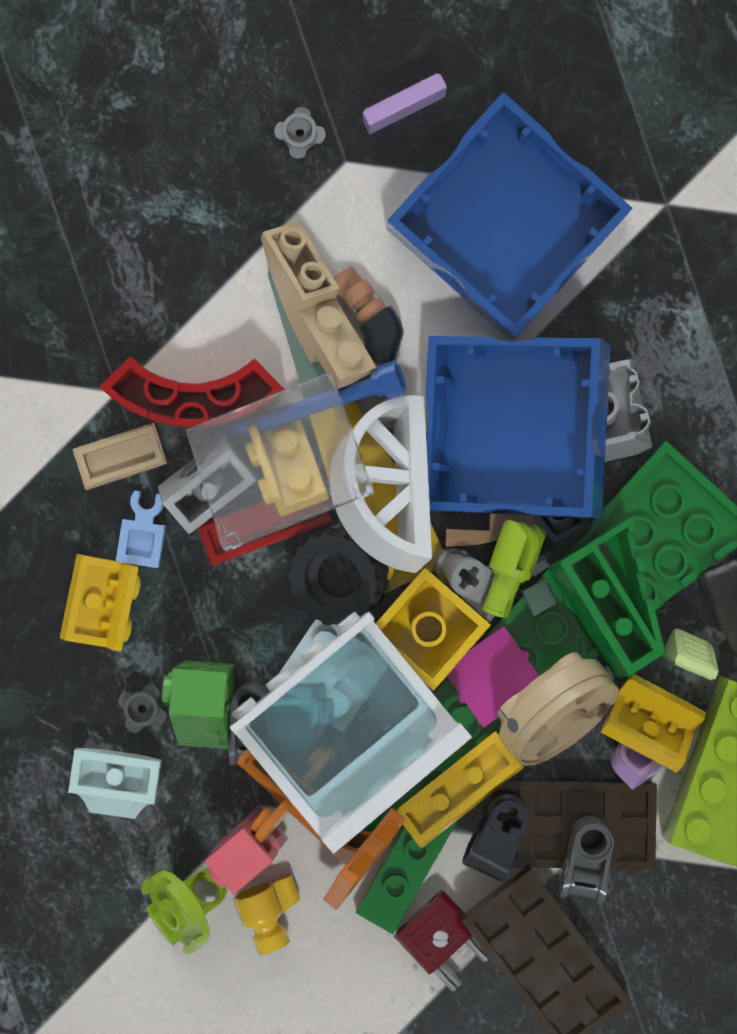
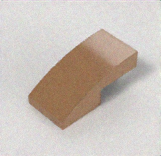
M487 514V531L444 529V546H469L496 541L506 520L533 524L534 515Z

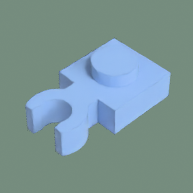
M134 491L130 503L132 510L136 513L135 521L122 519L116 562L160 568L166 526L154 523L155 517L162 512L164 505L161 502L160 494H157L154 507L146 510L140 504L142 492Z

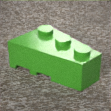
M185 660L174 667L172 673L169 672L168 676H164L162 702L170 703L169 716L178 745L229 749L230 706L234 694L236 664Z

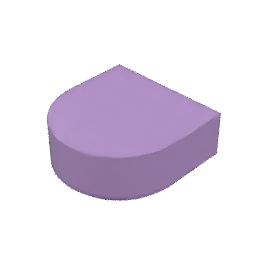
M619 743L610 758L614 771L632 790L655 775L663 766L622 743Z

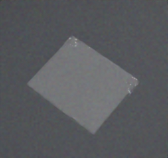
M332 372L186 429L215 521L219 541L224 551L234 549L250 541L374 494L373 484L365 469Z

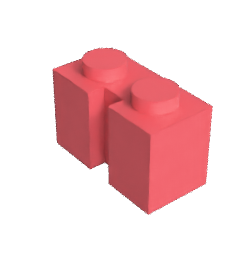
M261 806L226 834L204 861L208 865V872L214 882L222 888L227 887L233 895L274 861L279 853L278 850L283 847L288 839L278 826L263 843L254 838L256 832L250 827L263 811Z

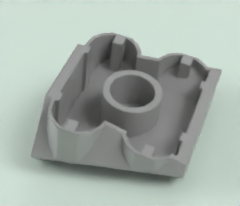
M630 359L610 363L605 462L634 455L639 457L652 448L649 434L650 417L647 409L643 407L638 375L634 370L633 361Z

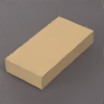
M155 423L72 449L85 490L168 464Z

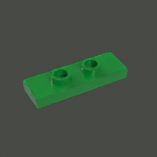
M457 821L423 848L418 846L406 828L403 827L358 905L356 914L394 934Z

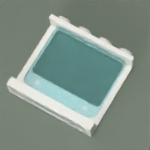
M354 611L334 628L339 633L336 638L326 646L321 640L311 646L300 656L305 662L292 674L285 668L265 685L270 692L257 703L250 697L231 713L235 721L229 725L233 733L242 741L333 854L472 738L462 724L456 722L373 622L375 618L370 612L359 617Z

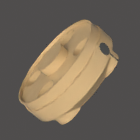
M577 652L570 653L500 707L497 713L501 720L499 739L512 756L515 755L522 765L530 766L544 762L572 746L603 719L618 697V687L613 683V678L598 660L584 659Z

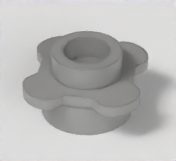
M304 107L296 108L292 115L284 122L277 123L274 129L276 138L283 140L287 144L290 155L296 159L305 157L307 150L311 146L321 144L325 140L324 128L316 126L311 118L310 111ZM298 129H302L304 131V135L298 137L296 135V131Z

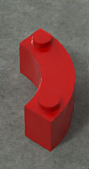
M130 356L99 386L113 400L148 420L166 426L195 430L229 426L249 419L271 407L287 394L286 390L255 358L238 371L226 377L207 381L206 383H181L148 371Z

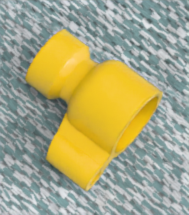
M291 874L280 876L271 882L252 886L233 897V902L242 925L255 932L253 942L259 955L277 951L290 942L285 927L278 924V918L300 900Z

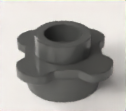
M149 684L142 691L135 693L126 691L120 695L118 704L124 709L125 727L130 732L137 733L141 731L142 727L150 724L160 726L165 722L167 714L160 707L158 701L160 691L156 686ZM145 705L146 712L141 713L138 709L139 706Z

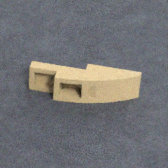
M297 221L262 232L261 240L279 298L310 363L320 362L335 389L370 378L371 373L375 372L377 367L336 300L340 288L301 222Z

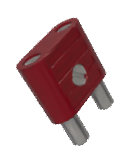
M442 889L395 932L393 937L428 975L434 972L450 991H455L457 988L451 980L458 987L462 984V980L451 970L445 961L464 944L482 962L488 961V958L470 939L472 938L478 944L460 919V916L465 912ZM439 967L448 975V977L439 969Z

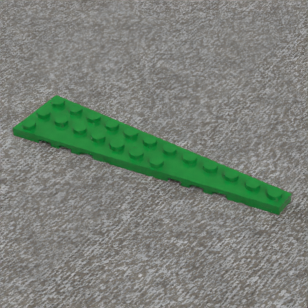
M664 441L603 507L602 519L593 518L590 521L592 528L567 553L616 522L632 517L635 526L633 533L639 557L643 559L645 567L643 574L649 598H652L656 611L665 604L664 602L682 588L687 587L700 574L737 548V505L667 441ZM548 568L533 584L545 579L556 604L533 616L523 596H521L512 606L509 618H501L482 638V640L504 626L521 651L525 650L529 653L527 659L539 676L551 669L555 663L570 653L577 652L584 659H594L600 655V652ZM447 677L436 688L433 695L456 722L462 724L472 738L363 830L367 832L374 831L391 808L394 810L398 809L495 731L498 733L501 725L500 718L498 717L483 728L467 704L459 702L458 696L460 694Z

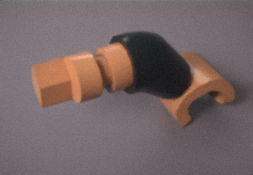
M352 266L341 271L334 277L340 288L338 294L350 310L356 308L358 311L356 318L362 325L360 331L364 335V347L377 367L375 371H378L379 365L394 360L397 361L404 335L402 321L392 305L387 307L381 298L375 299L373 297L375 290L367 279L362 280ZM385 396L378 404L389 400V398Z

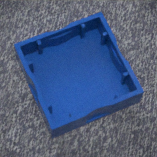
M503 92L462 137L451 157L441 167L429 174L387 220L386 229L510 341H514L633 208L588 167L576 162L564 153L553 140L550 133Z
M429 336L426 401L428 406L426 442L430 511L602 519L611 344L600 338L538 337L526 341H503L480 336Z

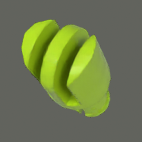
M506 520L503 523L489 563L494 577L482 607L485 612L497 617L509 618L519 585L524 583L525 580H530L544 542L545 529L540 525Z

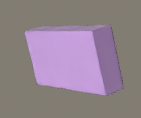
M435 74L365 109L363 112V123L369 135L444 98L447 86L441 74Z

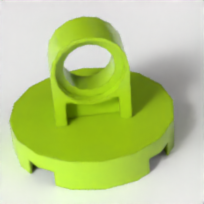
M161 870L144 880L141 888L142 895L149 893L152 903L146 907L150 918L159 932L172 946L180 941L184 945L182 952L191 954L207 944L210 932L206 915L220 905L227 894V887L222 888L217 885L211 878L208 870L199 871L184 882L173 873ZM207 881L214 886L216 891L214 901L205 902L197 896L195 892L197 882Z

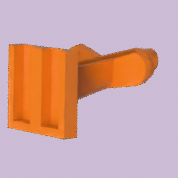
M319 745L304 764L309 771L303 779L298 777L276 756L274 757L306 795H313L316 791L311 786L333 760L336 752L331 747L325 749L322 745ZM246 749L238 759L237 764L280 803L274 812L266 807L250 827L256 832L254 838L263 843L288 813H291L328 848L256 758ZM391 808L374 831H360L334 853L345 866L339 872L323 898L325 902L335 910L340 907L388 847L406 818Z

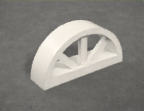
M418 395L392 398L368 411L341 442L333 460L330 482L336 512L352 539L376 560L392 568L411 573L418 572L432 559L424 396ZM393 423L394 436L383 426L384 424ZM366 432L395 460V469L356 464L359 443ZM358 481L396 485V497L374 516L362 497ZM396 515L398 536L384 527Z

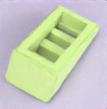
M674 629L664 648L665 654L661 656L663 660L709 680L716 679L719 671L713 646L708 641L683 630Z

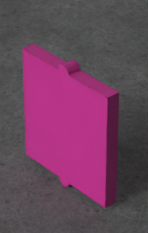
M504 626L472 647L447 675L460 694L458 696L459 702L467 704L483 728L498 718L497 713L500 707L508 699L521 692L527 685L539 677L527 659L529 653L525 650L521 651Z

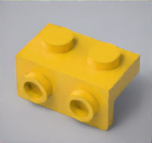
M77 554L60 639L106 647L110 650L121 652L123 642H126L131 634L132 620L129 617L132 600L137 598L140 590L141 581L140 576L137 575L138 567L128 563Z
M632 674L627 677L618 689V697L606 715L601 733L677 773L685 764L693 735L704 722L706 712L651 682Z

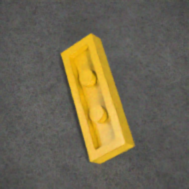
M495 731L396 809V811L406 818L403 826L418 846L423 848L522 770L524 766L515 755L512 756L500 741L499 734Z

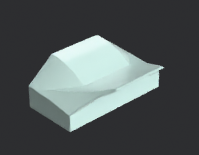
M76 748L74 750L68 793L79 795L90 813L135 819L146 805H154L156 803L162 760L140 754L104 749Z

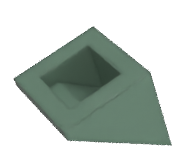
M545 579L520 590L533 616L556 604Z

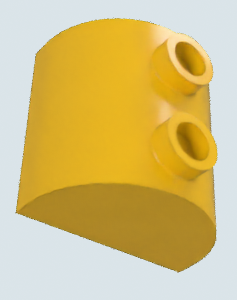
M425 567L375 623L424 684L433 691L490 627V624Z

